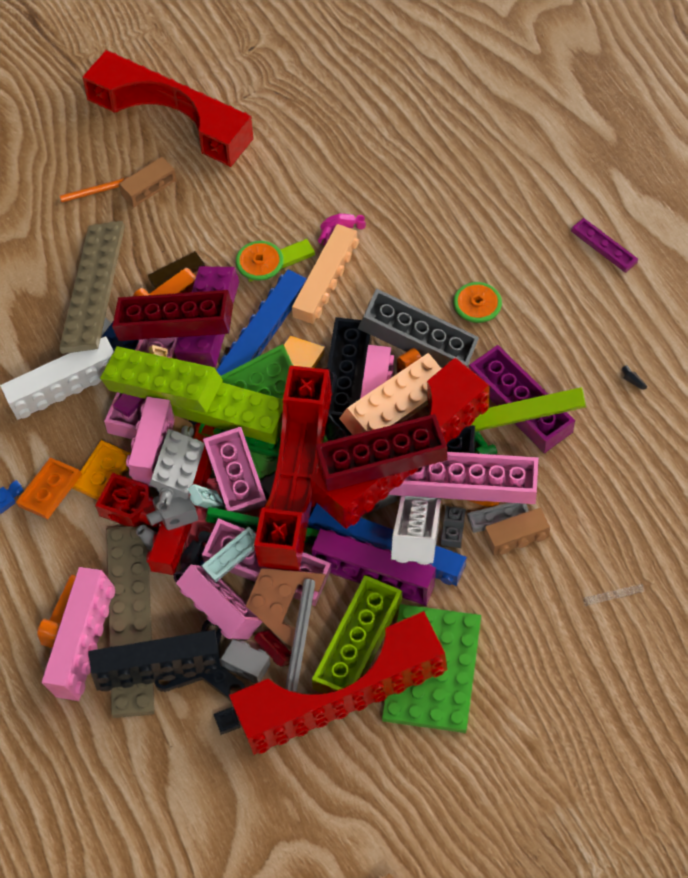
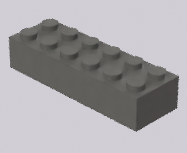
M379 289L375 290L358 326L359 330L406 352L411 348H415L421 357L429 353L441 368L454 358L468 366L479 339L478 336Z

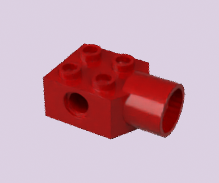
M115 473L111 474L95 505L100 517L128 527L140 526L142 523L150 525L146 515L155 511L154 497H152L147 484ZM159 523L153 525L152 527L159 529Z

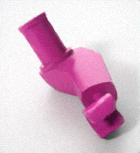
M340 213L328 217L320 225L322 231L318 242L321 244L324 239L322 245L325 246L337 224L348 228H353L354 224H356V228L364 229L366 227L365 217L358 215L355 218L352 214Z

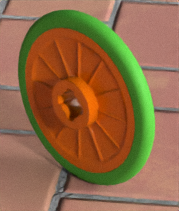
M254 241L246 244L239 250L236 256V267L248 279L257 281L267 280L281 270L284 261L283 254L276 245L270 242Z
M472 282L462 286L456 292L453 304L456 312L463 319L482 323L498 315L502 307V299L499 292L491 285L482 282Z

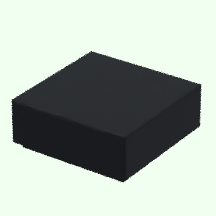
M234 707L213 714L221 735L241 728Z

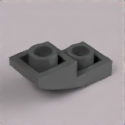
M446 506L441 546L461 548L465 508Z

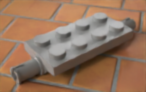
M183 426L181 433L168 429L149 483L150 486L156 487L159 492L160 498L157 503V509L161 510L163 505V512H167L170 509L171 501L174 498L188 499L190 494L188 488L193 485L205 446L204 442L192 438L194 430L190 427L188 432V426Z

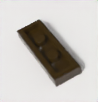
M194 251L149 274L148 279L157 289L183 269L188 268L194 273L198 271L199 266H205L197 252Z

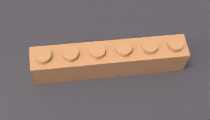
M339 224L336 225L292 306L294 318L314 324L316 318H320L323 305L328 303L331 290L336 288L338 277L342 276L346 262L349 263L352 250L358 246L357 230Z

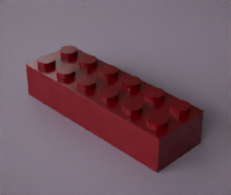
M228 290L118 297L112 327L119 341L229 334L233 302Z
M435 414L316 445L318 462L328 492L447 461V445Z

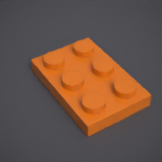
M50 457L18 498L16 504L18 507L48 520L81 477L82 473L79 469Z

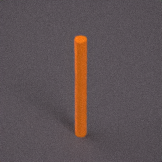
M124 179L61 195V203L120 187L119 183Z

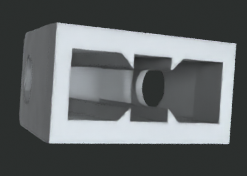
M158 495L153 499L155 511L146 515L151 526L162 521L167 530L199 520L196 508L189 497L187 500L181 497L174 498L171 501L170 509L167 512H163V505L161 510L157 509V503L160 498Z

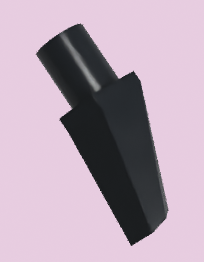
M628 365L622 367L623 379L643 390L648 387L636 372L630 370Z

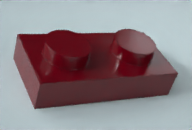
M271 630L256 634L254 640L262 650L269 654L275 664L280 667L289 665L291 651Z

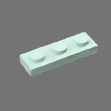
M195 484L188 488L191 494L189 498L194 505L222 510L226 508L217 491Z
M248 527L202 565L204 571L215 583L255 550L256 534Z

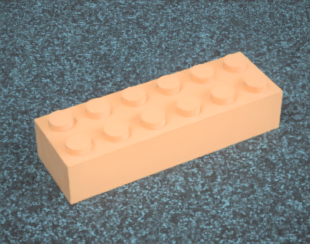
M427 353L349 406L339 419L352 435L402 423L428 405L427 380L442 368Z

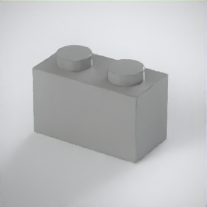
M233 639L221 658V664L224 669L256 684L261 682L270 666V657L261 649L255 650L248 643Z

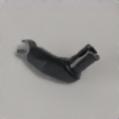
M201 531L198 536L199 540H193L182 553L181 570L175 572V582L180 579L190 565L201 566L200 558L205 549L203 543L208 542L211 535L210 532Z

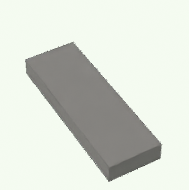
M506 503L469 512L467 517L472 532L476 533L484 531L485 526L526 513L529 510L526 504Z

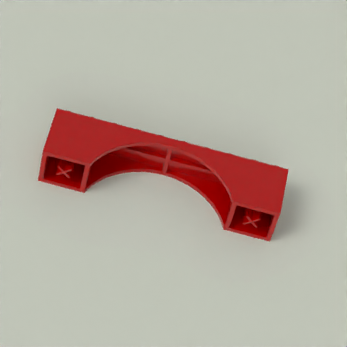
M105 50L82 76L87 100L114 113L128 107L147 104L167 106L182 112L199 129L202 154L229 167L233 166L254 139L252 116L248 113L237 110L231 105H226L202 92L191 89L187 85L180 84L174 79H169L143 65L134 63L130 59L123 58L117 53Z
M457 358L451 360L427 380V401L431 409L430 415H436L446 445L452 438L458 437L461 430L466 426L472 425L475 418L480 414L486 413L489 408L490 385ZM418 468L329 492L320 470L310 478L312 497L317 504L347 529L351 525H355L366 512H370L377 502L384 500L391 490L399 487L405 478L416 473Z
M289 366L283 396L282 431L276 474L268 502L264 508H261L254 543L259 567L300 571L313 500L310 478L318 472L319 467L316 445L323 443L332 396L329 369Z
M423 611L386 627L384 645L378 659L363 677L346 688L327 694L307 695L286 690L268 678L229 695L253 755L257 753L263 754L275 745L286 744L291 738L304 736L310 730L322 728L328 722L335 719H343L355 710L361 711L371 703L382 702L387 696L394 693L400 694L410 686H418L424 683L426 679L441 676L447 671L446 655Z

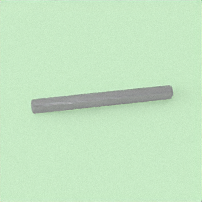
M312 579L304 580L285 687L286 690L297 692L315 588V581Z

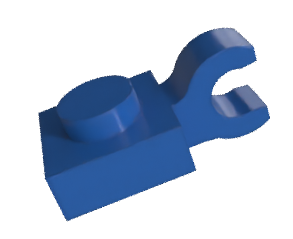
M17 480L12 482L7 490L4 486L0 488V514L16 503L14 498L24 492L22 485Z

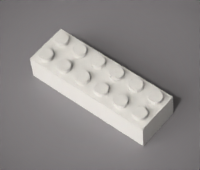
M105 336L100 339L98 349L66 354L0 386L17 420L27 418L31 413L44 410L55 402H61L72 394H78L89 386L99 384L102 381L100 377L114 351Z
M401 496L393 532L391 559L400 563L415 561L422 565L434 562L441 498Z

